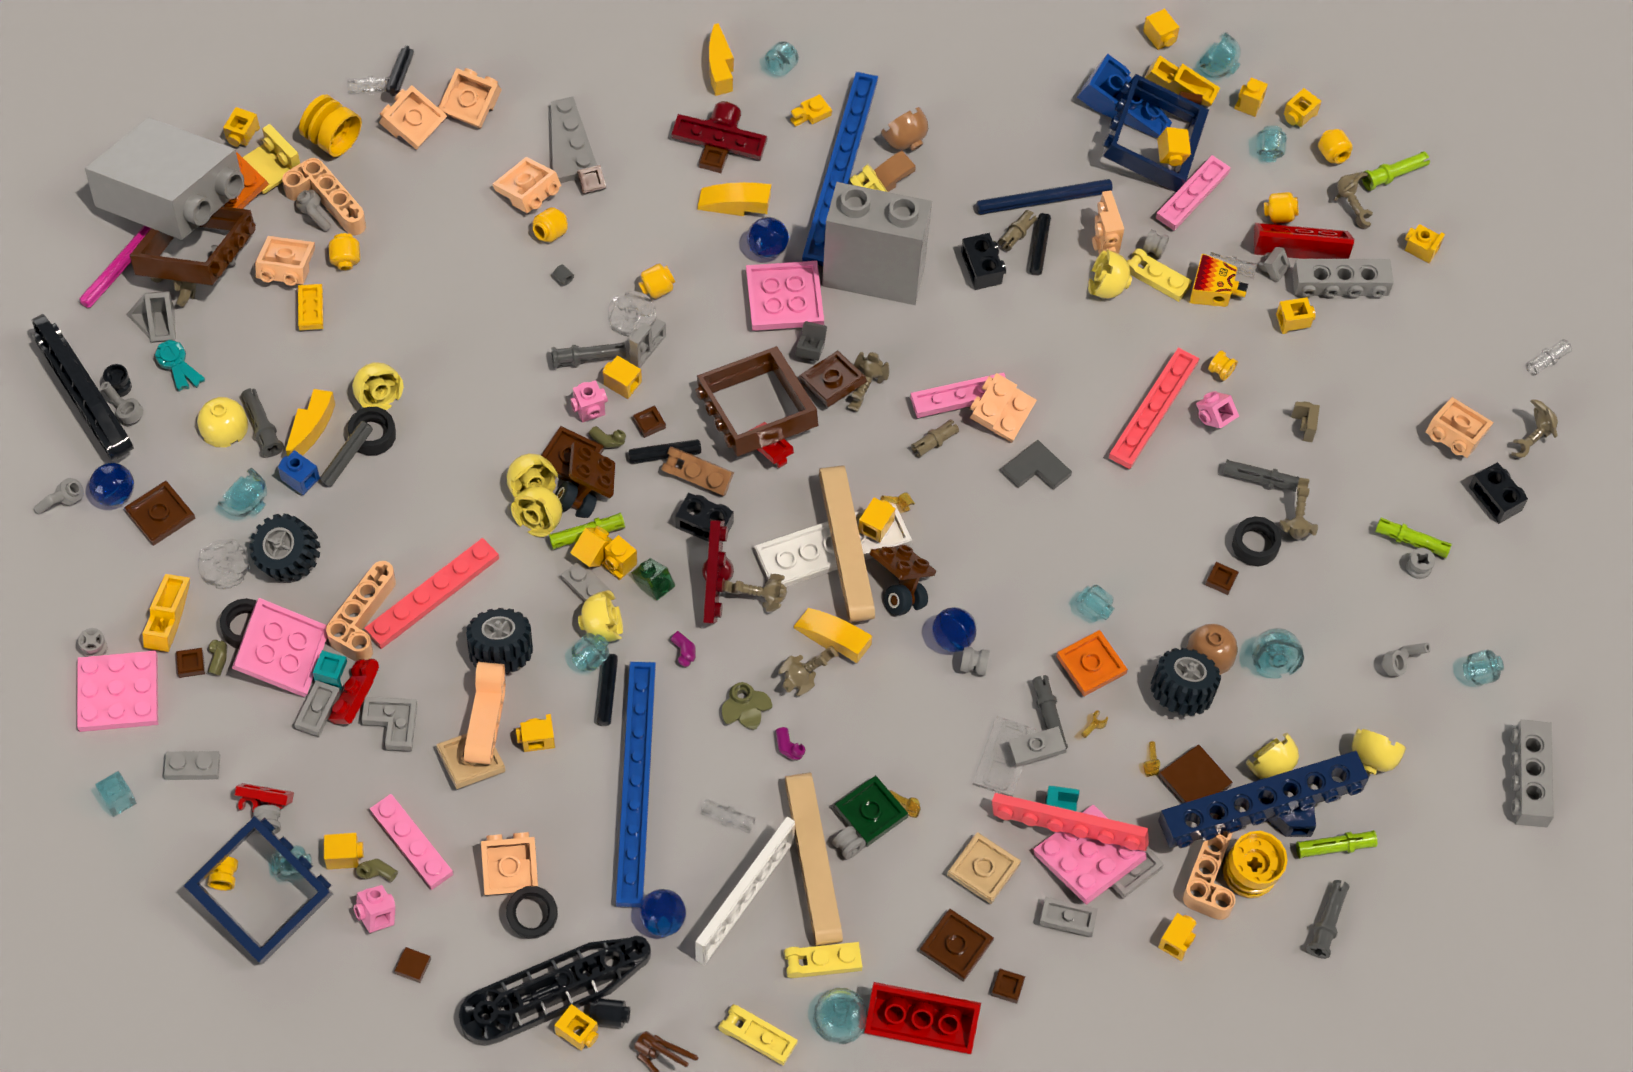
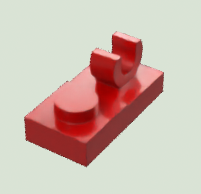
M763 422V423L759 424L758 426H756V427H754V428H752V429H755V428H758V427H760V426L766 425L767 423H766V422ZM785 439L756 449L773 464L777 463L778 468L786 465V457L794 453L793 446Z
M246 783L237 785L235 789V795L242 796L238 803L240 810L245 809L247 800L253 803L252 812H254L256 807L261 806L260 801L268 802V805H274L280 809H283L284 805L286 806L293 802L294 792Z

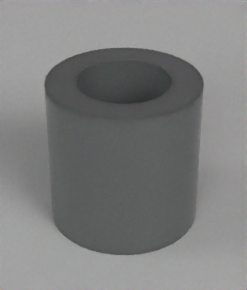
M563 264L559 265L553 272V275L563 285H568L574 278V274Z

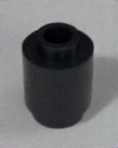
M599 998L598 1001L592 1000L589 1017L596 1021L598 1026L623 1028L624 1023H629L630 1007H627L626 1001Z

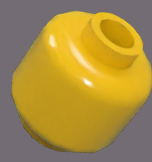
M1327 130L1322 134L1318 142L1319 150L1330 163L1340 164L1351 156L1353 145L1343 130Z
M1291 192L1271 194L1269 201L1264 202L1265 216H1270L1272 223L1293 222L1295 216H1299L1298 198L1294 197Z
M553 207L544 210L533 219V233L544 242H553L564 235L568 229L566 215Z
M337 234L329 241V261L332 265L337 266L339 270H351L354 265L360 262V243L356 238H353L352 234Z
M658 263L641 273L642 281L639 282V286L644 295L650 294L653 299H658L673 290V283L676 281L668 266L663 267L662 264Z

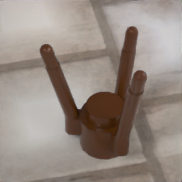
M648 1031L642 1033L634 1046V1049L640 1053L638 1059L645 1063L651 1072H660L649 1059L650 1057L656 1059L660 1053L682 1066L688 1067L689 1063L666 1048L685 1057L698 1060L697 1055L663 1040L658 1035L653 1036Z

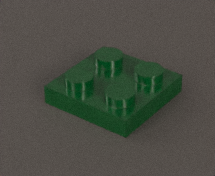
M876 775L838 801L834 806V809L845 822L855 828L856 835L866 841V847L903 822L909 815Z

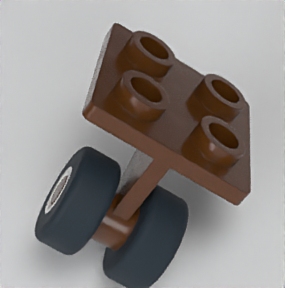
M575 441L571 445L569 478L580 484L577 487V485L565 481L557 489L555 495L562 504V512L573 508L576 510V517L589 518L597 502V497L590 492L591 490L611 498L614 495L615 462Z
M907 545L871 549L870 555L899 579V585L890 586L884 594V604L888 612L892 615H903L909 612L911 606L915 610H920L927 606L928 593L925 587L918 582L922 577L935 576L936 570L929 565V562L920 558Z

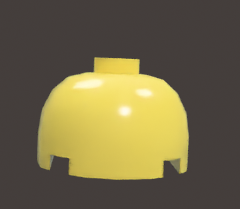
M1107 250V252L1102 251L1091 271L1095 272L1094 281L1089 278L1088 291L1092 295L1109 299L1115 298L1124 289H1128L1132 276L1130 275L1127 260L1116 252Z
M378 362L366 364L359 369L352 385L353 394L362 407H379L385 410L392 407L390 403L395 399H400L404 389L403 380L397 371L385 363Z
M217 397L211 399L203 405L198 413L197 425L200 434L207 444L214 447L231 446L230 443L237 440L238 442L241 441L248 431V420L243 407L237 401L230 398Z
M528 453L516 458L510 464L506 476L507 485L514 498L526 488L534 486L546 487L553 492L556 487L555 479L556 477L558 478V473L551 462L545 457Z
M528 487L517 495L511 504L512 516L520 527L524 525L531 530L527 533L533 536L544 537L549 535L558 526L562 517L563 510L560 500L546 487Z
M610 590L598 592L586 599L582 606V615L578 616L581 630H585L588 636L595 641L612 642L622 638L618 635L623 633L622 617L619 606H613L611 600L616 598Z
M1359 728L1356 730L1352 742V752L1357 751L1366 772L1376 775L1377 771L1388 772L1398 766L1403 758L1406 747L1398 742L1393 746L1388 737L1366 729L1361 731Z
M1288 733L1282 734L1285 738L1284 740L1279 741L1275 738L1253 755L1257 758L1253 763L1249 759L1247 760L1246 765L1259 779L1291 771L1297 765L1299 759L1298 747Z

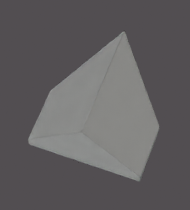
M170 291L144 293L126 315L145 333L151 342L176 339L175 308Z

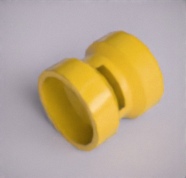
M228 856L209 875L208 886L224 891L234 889L236 879L233 875L237 871L238 860Z

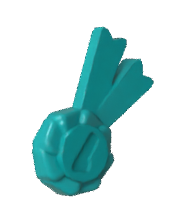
M167 340L158 345L155 353L156 361L160 367L172 370L179 392L183 388H190L186 378L196 388L199 387V383L205 382V378L185 362L186 351L180 342Z

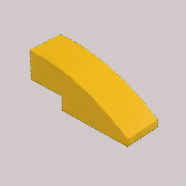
M716 23L713 26L709 44V74L714 94L718 96L733 91V76L731 72H734V57L719 23Z
M1160 55L1151 64L1145 76L1146 79L1180 95V91L1203 95L1201 105L1209 107L1220 90V87L1183 63L1178 68Z
M738 182L701 188L698 210L744 216L745 211L768 214L771 184Z
M313 389L308 410L297 409L286 447L287 456L294 450L303 456L318 440L325 430L336 405L333 392Z
M164 575L150 606V617L142 633L144 648L165 652L170 651L184 610L190 585L189 577Z
M808 608L794 625V629L827 649L833 646L837 652L855 663L859 662L872 644V635L845 620L812 608Z

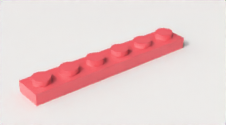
M1177 348L1110 452L1109 459L1128 469L1132 468L1199 362L1198 357Z
M481 538L364 628L365 632L380 649L384 648L499 559V554L484 538Z
M995 793L992 799L993 815L1002 820H1014L1028 826H1040L1048 828L1053 832L1074 834L1079 838L1087 837L1099 840L1105 844L1125 846L1130 850L1146 851L1149 844L1148 828L999 793Z

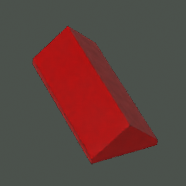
M1255 223L1254 255L1272 253L1275 247L1284 248L1288 258L1349 259L1355 239L1349 231Z
M873 982L864 1033L972 1054L981 1003Z

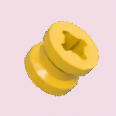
M1221 350L1212 359L1208 370L1212 373L1216 372L1219 374L1220 379L1225 381L1235 370L1238 361L1234 358H1228L1226 353Z

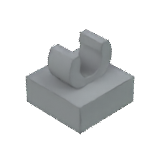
M1275 247L1272 253L1265 254L1266 261L1259 262L1261 271L1268 272L1271 280L1280 281L1291 265L1284 248Z

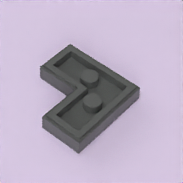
M1036 440L1002 468V472L1018 488L1037 474L1054 490L1072 475V471L1039 440Z

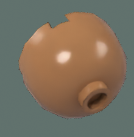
M920 107L916 108V113L912 114L911 111H908L888 124L890 129L887 132L884 128L882 129L881 134L890 146L898 150L910 148L911 151H914L923 145L922 139L927 135L929 128L926 116Z
M1205 624L1198 627L1189 637L1186 647L1191 651L1192 649L1197 650L1198 653L1207 655L1209 660H1213L1215 662L1214 666L1220 670L1219 675L1229 671L1234 665L1238 653L1237 640L1232 632L1218 624Z

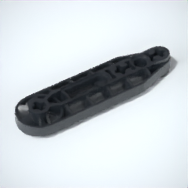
M44 314L31 319L35 329L33 337L39 349L46 357L109 459H118L128 454L129 451L134 449L131 440L68 341L62 335L57 324H51Z
M642 936L589 942L476 990L467 996L461 1004L459 1011L461 1029L466 1037L474 1043L491 1045L563 1015L571 1004L579 1008L591 1003L592 1000L596 1001L599 998L610 995L637 971L647 965L651 957L650 944ZM604 948L584 958L581 954L591 949ZM637 949L639 953H642L638 955L636 952H633V950ZM574 956H578L579 960L558 968L556 965ZM610 959H616L619 961V964L612 967L608 966L606 962ZM551 966L553 967V971L532 979V974ZM584 971H588V972H589L590 974H592V975H591V976H587V974H586V973H583V972H584ZM525 977L528 978V982L507 990L506 985ZM616 978L618 979L610 987L598 992V986ZM502 988L503 992L501 993L497 989ZM591 989L594 994L576 1002H573L571 999ZM531 993V996L524 999L521 998ZM487 996H491V1001H487ZM533 999V1002H530V1003H528V1004H526V1005L523 1004V1003H525V1002L530 1001V1000ZM565 1000L568 1001L569 1005L547 1013V1008ZM515 1001L518 1007L513 1009L512 1002ZM505 1005H507L510 1010H501V1009H502ZM540 1011L543 1012V1016L522 1024L521 1019ZM484 1014H489V1017H491V1018L488 1019V1020H485V1018L483 1017V1015H484ZM517 1022L518 1027L513 1028V1023ZM499 1023L506 1027L504 1031L498 1029Z

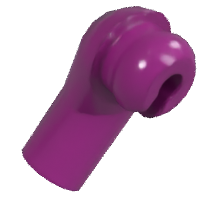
M677 631L671 637V641L680 648L681 655L678 657V662L682 666L688 667L696 659V647L693 642Z
M780 727L776 729L779 752L792 760H800L806 752L804 745L790 742L788 728Z

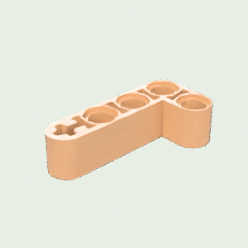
M317 158L307 159L284 173L282 181L287 198L297 201V197L302 191L314 190L321 197L320 202L348 234L360 235L365 231L366 222L362 207L321 160Z
M378 561L369 569L326 627L330 646L354 661L358 659L368 660L373 655L371 639L362 629L396 585L394 569L389 562ZM367 594H373L370 598L364 597ZM353 613L359 614L356 617H349ZM341 632L344 633V634H343L342 636H340V637H335V636H334V635L337 634V633H341ZM358 645H366L362 649L355 648Z
M478 662L475 678L476 694L465 743L464 762L492 764L505 697V664Z
M1215 814L1213 819L1220 820L1221 817ZM1227 831L1223 832V834L1219 833L1215 838L1203 842L1183 894V902L1188 908L1218 920L1229 917L1236 900L1231 890L1214 883L1233 834ZM1208 846H1216L1220 851L1214 852ZM1200 868H1207L1211 874H1203ZM1190 891H1198L1202 894V897H1195ZM1216 901H1224L1227 907L1218 906Z

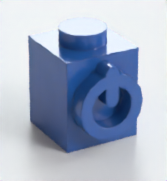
M295 450L289 456H285L279 463L278 471L281 480L302 495L320 479L317 466Z

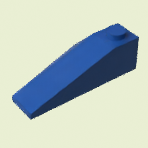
M1107 53L1086 81L1077 98L1093 110L1113 118L1117 115V111H1115L1116 104L1123 97L1121 89L1126 81L1130 82L1132 79L1129 76L1131 72L1126 66ZM1133 95L1124 124L1158 138L1166 127H1170L1172 122L1159 107Z

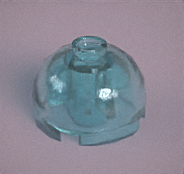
M1227 32L1219 36L1221 39L1219 44L1213 43L1201 59V65L1197 67L1210 77L1221 78L1228 73L1233 75L1241 65L1238 62L1241 48L1238 42Z
M253 468L247 471L250 474L246 478L241 476L223 495V498L226 500L225 502H218V505L232 516L242 518L247 517L251 513L257 515L266 506V503L263 502L267 496L266 483Z
M1275 628L1261 633L1256 638L1252 647V659L1256 671L1266 678H1282L1280 674L1287 672L1291 675L1302 666L1304 661L1303 648L1300 641L1292 632L1286 629Z
M833 988L826 991L818 999L814 1008L813 1023L817 1032L825 1040L847 1044L855 1041L863 1034L867 1021V1008L863 999L855 991L848 988Z

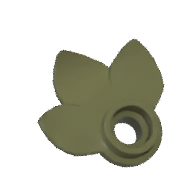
M739 682L730 689L729 699L722 706V717L727 725L739 720L744 727L755 730L761 723V711L772 709V702L766 693L754 691L753 687L748 683ZM743 693L747 697L742 699L738 698V695Z

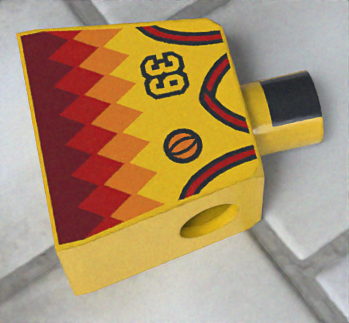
M1202 254L1189 303L1226 307L1229 304L1231 294L1245 298L1248 284L1235 281L1236 266Z

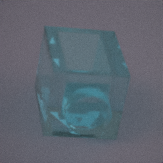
M119 771L95 784L101 799L113 817L137 804L132 791Z

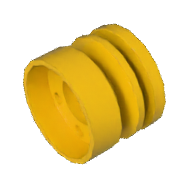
M323 94L315 98L304 111L300 119L299 132L313 144H318L322 150L331 156L339 157L346 153L357 140L361 131L362 120L358 114L347 107H343L340 102L334 100L328 94Z
M1250 831L1238 839L1226 856L1222 868L1224 879L1229 888L1238 895L1247 898H1259L1269 893L1285 872L1288 862L1287 853L1281 841L1272 834L1263 831Z

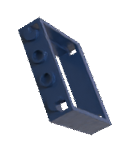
M1135 74L1130 82L1126 81L1121 89L1123 97L1116 104L1115 111H1117V115L1112 118L1109 124L1111 132L1103 142L1105 150L1102 157L1177 192L1187 181L1209 109ZM1133 95L1190 122L1187 130L1189 133L1191 155L1181 166H1175L1174 171L1117 144Z
M254 816L184 887L259 963L264 964L333 893L329 890L332 885L322 874L317 877L310 870L313 865L303 855L298 858L291 851L294 846L284 836L279 839L273 833L276 828L265 817L260 820ZM256 829L318 891L263 947L201 885Z

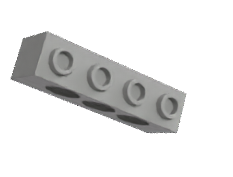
M1296 259L1292 270L1295 296L1383 297L1389 296L1393 286L1390 259Z
M1521 719L1517 727L1513 728L1511 732V743L1515 744V752L1512 753L1511 766L1515 767V775H1513L1511 783L1512 791H1515V799L1512 802V814L1516 815L1517 825L1547 828L1554 818L1552 722ZM1526 747L1533 748L1535 752L1529 751ZM1527 770L1533 771L1536 776L1530 775ZM1527 794L1534 795L1537 800L1529 798Z

